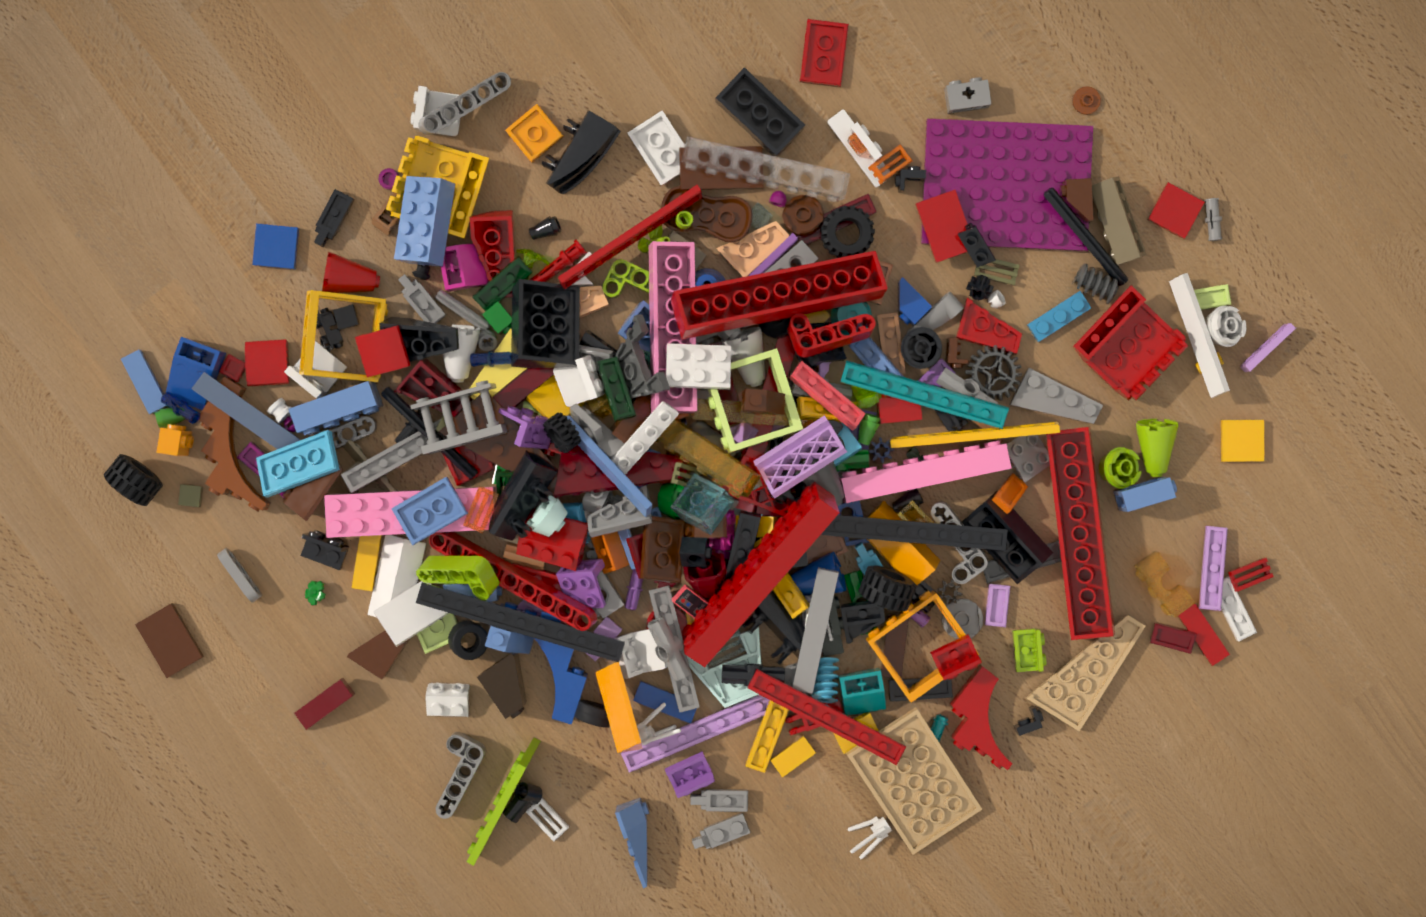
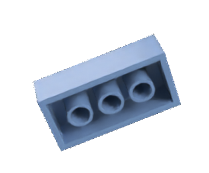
M406 176L394 254L395 260L408 264L443 267L455 183L442 178Z
M367 381L288 410L296 432L303 433L304 436H310L319 433V428L330 429L339 426V421L350 422L359 419V414L370 415L379 412V407H382L383 403L376 383Z

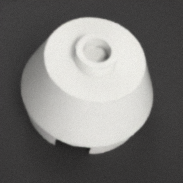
M1220 306L1205 318L1213 344L1231 347L1237 344L1241 337L1245 336L1246 321H1242L1237 313L1239 311L1237 308Z

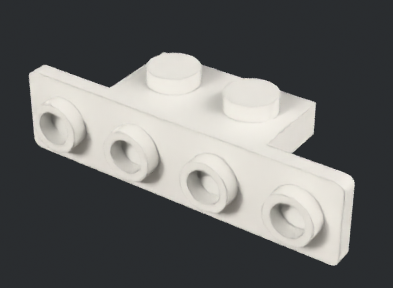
M841 110L831 117L827 123L874 187L877 188L881 185L878 182L879 179L873 176L874 172L870 171L868 167L882 157V149L876 141L872 142L868 137L870 133L863 124L861 126L858 122L854 124L845 110ZM881 163L877 168L881 169L885 164ZM888 169L882 173L883 176L888 174L890 171Z
M662 401L611 460L624 474H627L679 415L678 411Z

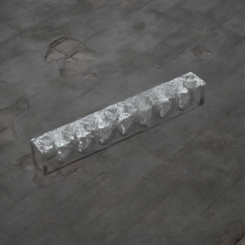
M688 136L685 139L680 163L689 170L696 171L697 168L705 169V173L717 175L719 172L726 174L725 177L738 180V177L745 178L746 182L751 184H758L759 181L766 183V187L778 189L781 186L787 188L786 191L791 193L803 191L807 192L806 195L809 197L819 198V195L825 196L831 202H839V200L845 199L850 173ZM700 152H706L709 155L708 162L700 161L698 157ZM722 156L727 157L730 162L729 166H721L719 158ZM741 161L749 163V171H742L739 164ZM764 165L770 169L769 176H764L760 173L761 166ZM782 170L789 172L790 179L788 181L781 178L780 172ZM801 175H807L810 178L809 185L802 184L800 180ZM822 179H826L830 182L829 190H825L822 188Z

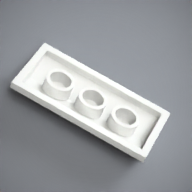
M385 535L368 615L376 617L373 611L418 583L419 578L416 575V571L422 565L426 542L420 541L412 546L408 538Z

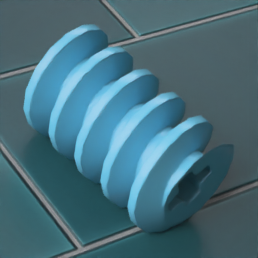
M820 658L812 697L822 703H835L838 701L832 698L833 695L838 694V691L832 690L833 687L838 686V683L833 682V679L839 677V675L833 673V671L839 670V667L833 665V663L839 662L838 658Z

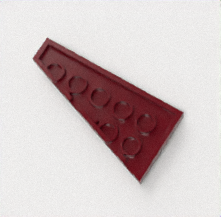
M578 445L567 453L562 451L554 491L555 498L570 494L575 496L592 491L597 493L619 490ZM646 451L625 475L638 487L651 483H671L675 463L688 465L689 458ZM679 469L680 472L687 473V470ZM678 476L677 480L685 481L686 479L681 476Z

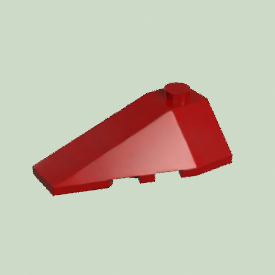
M513 210L490 211L469 217L471 240L483 264L488 281L515 259ZM512 291L504 298H512Z

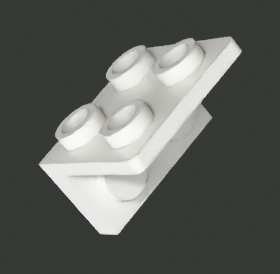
M315 342L313 370L343 373L347 369L345 364L318 342ZM300 359L294 366H288L284 371L316 399L324 397L338 380L337 378L299 375Z

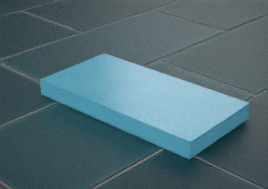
M330 430L315 434L256 458L263 496L267 498L340 470L332 431Z

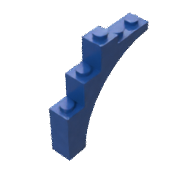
M501 603L502 606L561 623L560 619L542 610L540 616L533 609L526 608L522 610L518 609L514 603ZM534 638L545 653L553 672L555 705L552 719L572 725L588 673H584L585 670L579 667H568L574 649Z

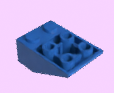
M181 337L173 356L165 396L203 410L208 400L191 388L203 372H206L215 380L217 379L226 352L189 338Z

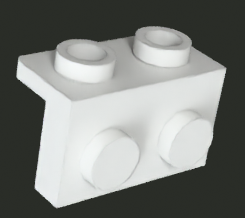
M429 683L426 691L427 716L468 717L470 685L461 683Z

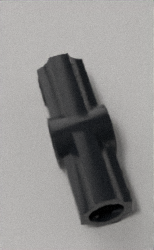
M723 664L722 683L744 684V686H748L756 669L785 683V667H766L762 664Z

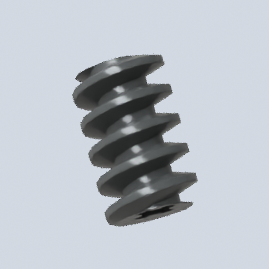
M1084 263L1076 273L1072 284L1078 282L1077 289L1084 285V293L1091 289L1092 297L1099 293L1100 301L1107 297L1106 304H1109L1119 288V285L1117 286L1118 280L1114 278L1110 281V275L1102 278L1103 272L1098 271L1095 274L1094 267L1087 271L1088 264Z

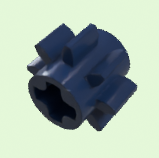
M879 437V443L871 442V445L874 447L873 450L868 452L875 455L872 459L873 461L880 458V462L884 463L885 457L892 459L889 453L895 450V448L888 446L890 440L883 443L882 438ZM880 444H882L883 448H886L883 456L880 453H876V449L880 447Z

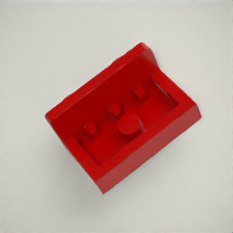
M968 634L930 652L943 680L954 679L959 673L973 670L978 664L982 663Z

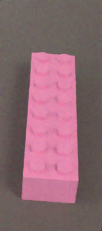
M653 241L649 245L650 371L652 376L657 372H664L666 376L667 343L696 345V337L681 339L671 304L674 291L695 287L694 242ZM670 387L668 391L651 394V413L662 401L676 409L678 413L696 412L697 388Z
M1000 440L984 443L982 448L979 445L963 447V452H959V449L944 451V456L940 457L938 453L923 456L924 460L918 461V458L903 460L902 465H898L897 462L882 464L883 469L877 470V467L873 466L862 469L863 473L856 474V471L844 472L842 477L839 478L844 492L843 503L1011 469L1007 444H1000Z
M496 486L454 488L468 514L437 532L489 530L491 517L497 504ZM422 490L324 495L326 536L330 538L406 534L391 508Z

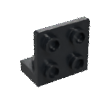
M832 322L810 324L812 329H817L832 324ZM821 336L822 340L830 341L828 337ZM807 342L801 343L806 348L811 347ZM843 346L810 357H800L796 353L798 361H803L811 369L824 362H837L847 359Z
M317 530L302 534L301 538L305 539L306 542L300 556L341 570L349 546L344 545V540L335 537L333 539L325 538L326 534Z

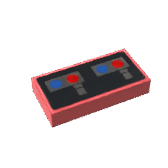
M686 584L672 598L673 603L694 619L701 609L704 610L708 605V601Z

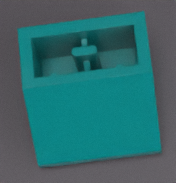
M879 668L839 675L845 715L849 716L886 709L884 685Z

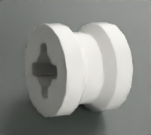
M280 398L268 408L267 412L276 418L275 421L280 424L286 417L290 416L288 409L292 407L287 406L285 400Z

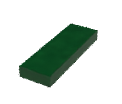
M518 256L479 289L472 298L484 311H487L497 301L502 300L510 293L512 287L519 279H526L533 273V270Z
M613 357L597 361L596 365L614 421L617 422L635 417L636 413L618 358Z

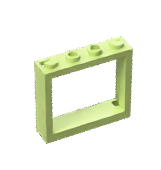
M777 348L732 362L731 370L768 359L778 392L785 394L784 410L790 427L735 444L718 390L708 389L710 395L707 398L711 410H715L716 417L714 422L717 430L721 429L723 435L720 438L721 444H723L724 450L727 449L728 454L803 429Z

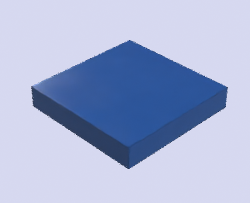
M256 223L252 265L295 269L299 228Z

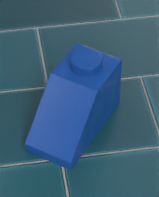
M902 277L898 281V312L901 314L899 318L908 325L910 323L913 326L932 306Z

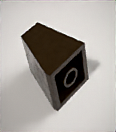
M510 653L477 677L505 719L509 716L513 719L521 714L525 709L523 706L527 702L519 654Z

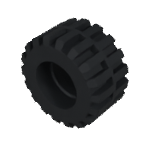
M845 205L834 209L824 219L820 231L821 241L824 243V248L829 251L828 253L836 256V258L866 252L870 248L871 243H873V235L875 234V229H873L874 223L869 219V214H865L863 209L855 208L852 205ZM842 221H851L859 229V238L852 245L842 244L836 237V227Z
M119 454L103 474L112 488L128 500L141 506H147L163 486L160 479L150 469L134 458Z
M875 565L867 567L858 591L865 599L877 606L903 612L908 610L917 585L902 573Z

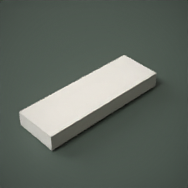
M1225 577L1223 579L1221 610L1236 641L1239 642L1257 633L1238 593L1234 591L1230 577Z

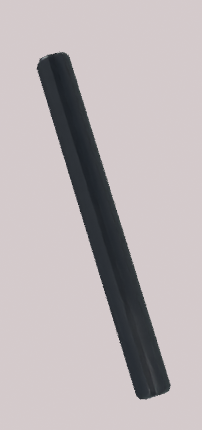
M1053 187L1047 189L1044 192V197L1112 279L1116 278L1118 280L1117 285H1124L1128 281L1125 273Z
M386 387L381 393L382 397L428 439L423 418L412 410L390 387ZM435 431L436 437L439 438L440 441L445 440L437 431ZM452 448L441 451L469 479H473L477 475L478 470L456 449Z

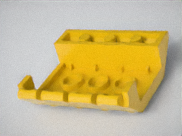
M415 136L414 139L408 137L404 152L409 153V157L402 156L398 172L402 173L403 176H396L391 192L396 193L397 196H390L386 210L391 211L390 216L400 219L406 176L442 178L455 183L448 235L465 239L470 223L469 217L473 214L490 158L472 152L465 153L433 143L424 137Z

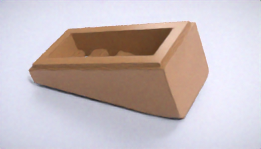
M389 199L372 218V225L387 236L400 221V219H392L385 214L386 211L391 214V211L386 210ZM382 218V219L385 220L387 223H389V225L385 224V223H384L383 221H381L380 219Z

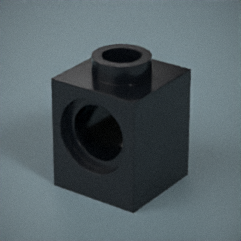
M682 537L679 551L682 567L707 568L708 559L712 558V547L709 546L707 538Z

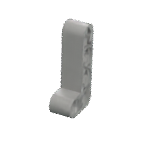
M939 501L933 505L931 516L936 523L943 524L942 521L945 518L942 514L937 515L936 512L938 510L937 507H944L946 509L944 515L947 518L949 515L952 516L945 524L956 523L957 525L964 526L949 504ZM954 546L964 560L954 567L952 578L958 584H965L987 567L988 557L980 548L964 550L961 547ZM976 556L982 557L984 565L980 567L975 566L973 558ZM958 569H965L968 576L964 579L958 578L956 575Z
M461 732L453 733L446 743L447 749L461 757V760L436 805V813L443 819L451 817L456 811L486 753V748L481 742ZM459 738L462 741V747L457 748L453 746L452 739ZM474 747L478 748L480 750L481 755L479 757H473L470 753V749ZM461 767H469L471 770V774L467 776L463 775L461 773ZM456 784L460 786L461 793H453L451 785ZM449 799H451L452 802L450 803L449 809L446 812L443 810L444 805L447 803Z

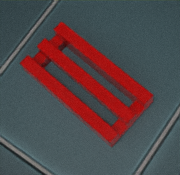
M1261 558L1228 572L1235 592L1274 577L1273 573L1269 571L1271 569L1270 565L1266 563L1268 562L1267 558ZM1258 565L1262 566V568L1257 569L1253 572L1235 578L1236 574H1239ZM1264 572L1265 574L1241 585L1237 584L1243 580L1256 576L1260 573Z

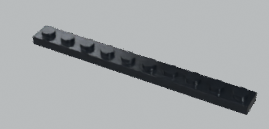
M837 515L821 535L1006 551L1008 530Z
M423 582L416 599V603L615 662L620 661L625 641L587 630L580 631L567 624Z

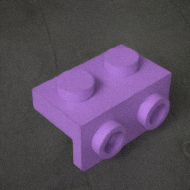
M703 751L665 768L677 798L687 796L691 792L707 787L715 782L712 769Z

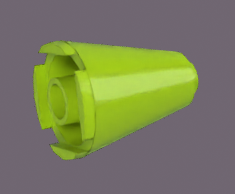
M1157 418L1138 420L1136 430L1145 471L1150 473L1152 477H1161L1168 470L1178 431V422L1170 419H1164V422L1157 421Z

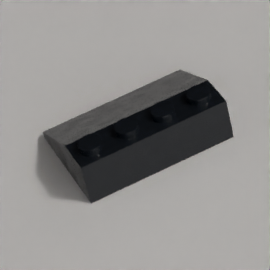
M519 279L512 287L511 367L529 369L577 367L575 360L579 359V286H569L564 289L561 284L525 279Z

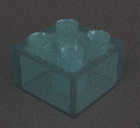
M694 473L670 508L680 519L712 535L735 501L725 489Z

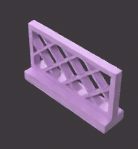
M824 415L753 462L775 499L847 453ZM819 447H825L822 453H817ZM832 447H839L834 452L829 453ZM807 459L805 464H799L800 460ZM813 459H819L817 463L811 464ZM783 470H789L786 476H781ZM795 470H801L798 475L793 476ZM777 482H783L781 486L774 489Z

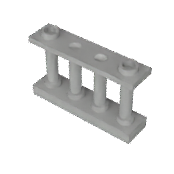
M488 380L476 383V387L431 400L428 397L416 400L417 404L410 405L412 410L421 409L428 441L427 445L421 446L422 453L430 455L508 433L507 426L496 421L488 391L495 389L496 384L488 383ZM477 393L481 394L488 424H486L487 428L479 430V427H476L469 400L470 395ZM459 398L468 427L467 433L459 435V432H456L449 401ZM441 404L448 435H446L447 439L441 441L436 437L429 407Z

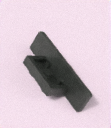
M838 596L833 597L829 616L833 641L829 640L826 629L822 651L825 657L844 653L841 639V629H844L842 616L838 617L837 609L840 608Z

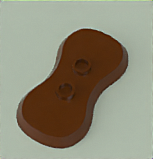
M680 186L671 188L665 194L661 208L688 190H680ZM702 194L700 200L683 210L691 213L693 216V222L688 229L678 228L676 225L677 215L665 222L664 225L677 232L699 230L707 232L724 242H736L743 239L750 229L752 209L747 201L737 196L710 197Z

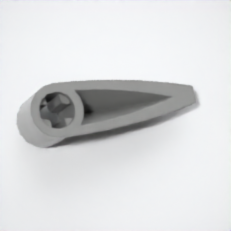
M949 291L907 333L917 327H926L934 330L954 318L964 308V305Z

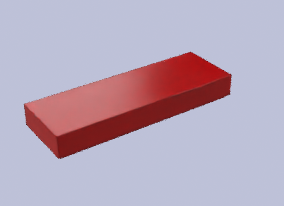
M1194 602L1177 613L1187 631L1197 633L1195 643L1211 666H1214L1230 655Z

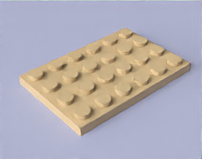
M916 707L878 731L906 746L897 765L858 745L846 752L913 855L982 810Z

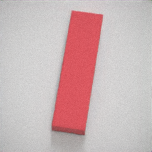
M803 361L798 363L788 377L852 431L856 429L866 414Z

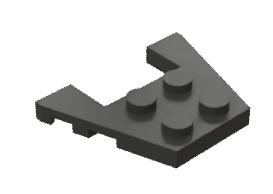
M643 314L635 315L633 318L635 323L632 328H628L626 332L627 339L625 343H621L615 355L618 358L631 399L670 390L665 373L657 372L652 376L651 371L647 367L645 355L640 348L639 341L649 330Z

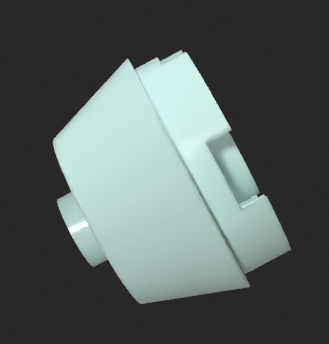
M550 495L548 496L550 501L546 503L541 502L535 510L533 518H530L526 523L532 528L533 532L548 537L554 531H560L565 524L563 520L568 513L559 498Z

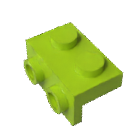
M1038 628L1012 630L1015 671H1044L1043 666L1047 664L1045 653L1042 654V645H1045L1044 633H1041Z

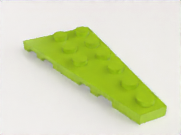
M533 737L525 752L521 751L513 764L510 773L493 802V805L496 806L494 811L489 810L484 819L487 822L486 826L481 825L475 836L479 838L477 843L472 842L467 851L470 854L467 863L475 865L541 742L539 739Z

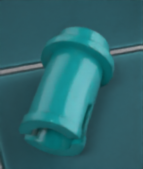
M937 714L936 717H933L934 722L931 731L938 742H940L945 726H948L949 723L947 722V717Z

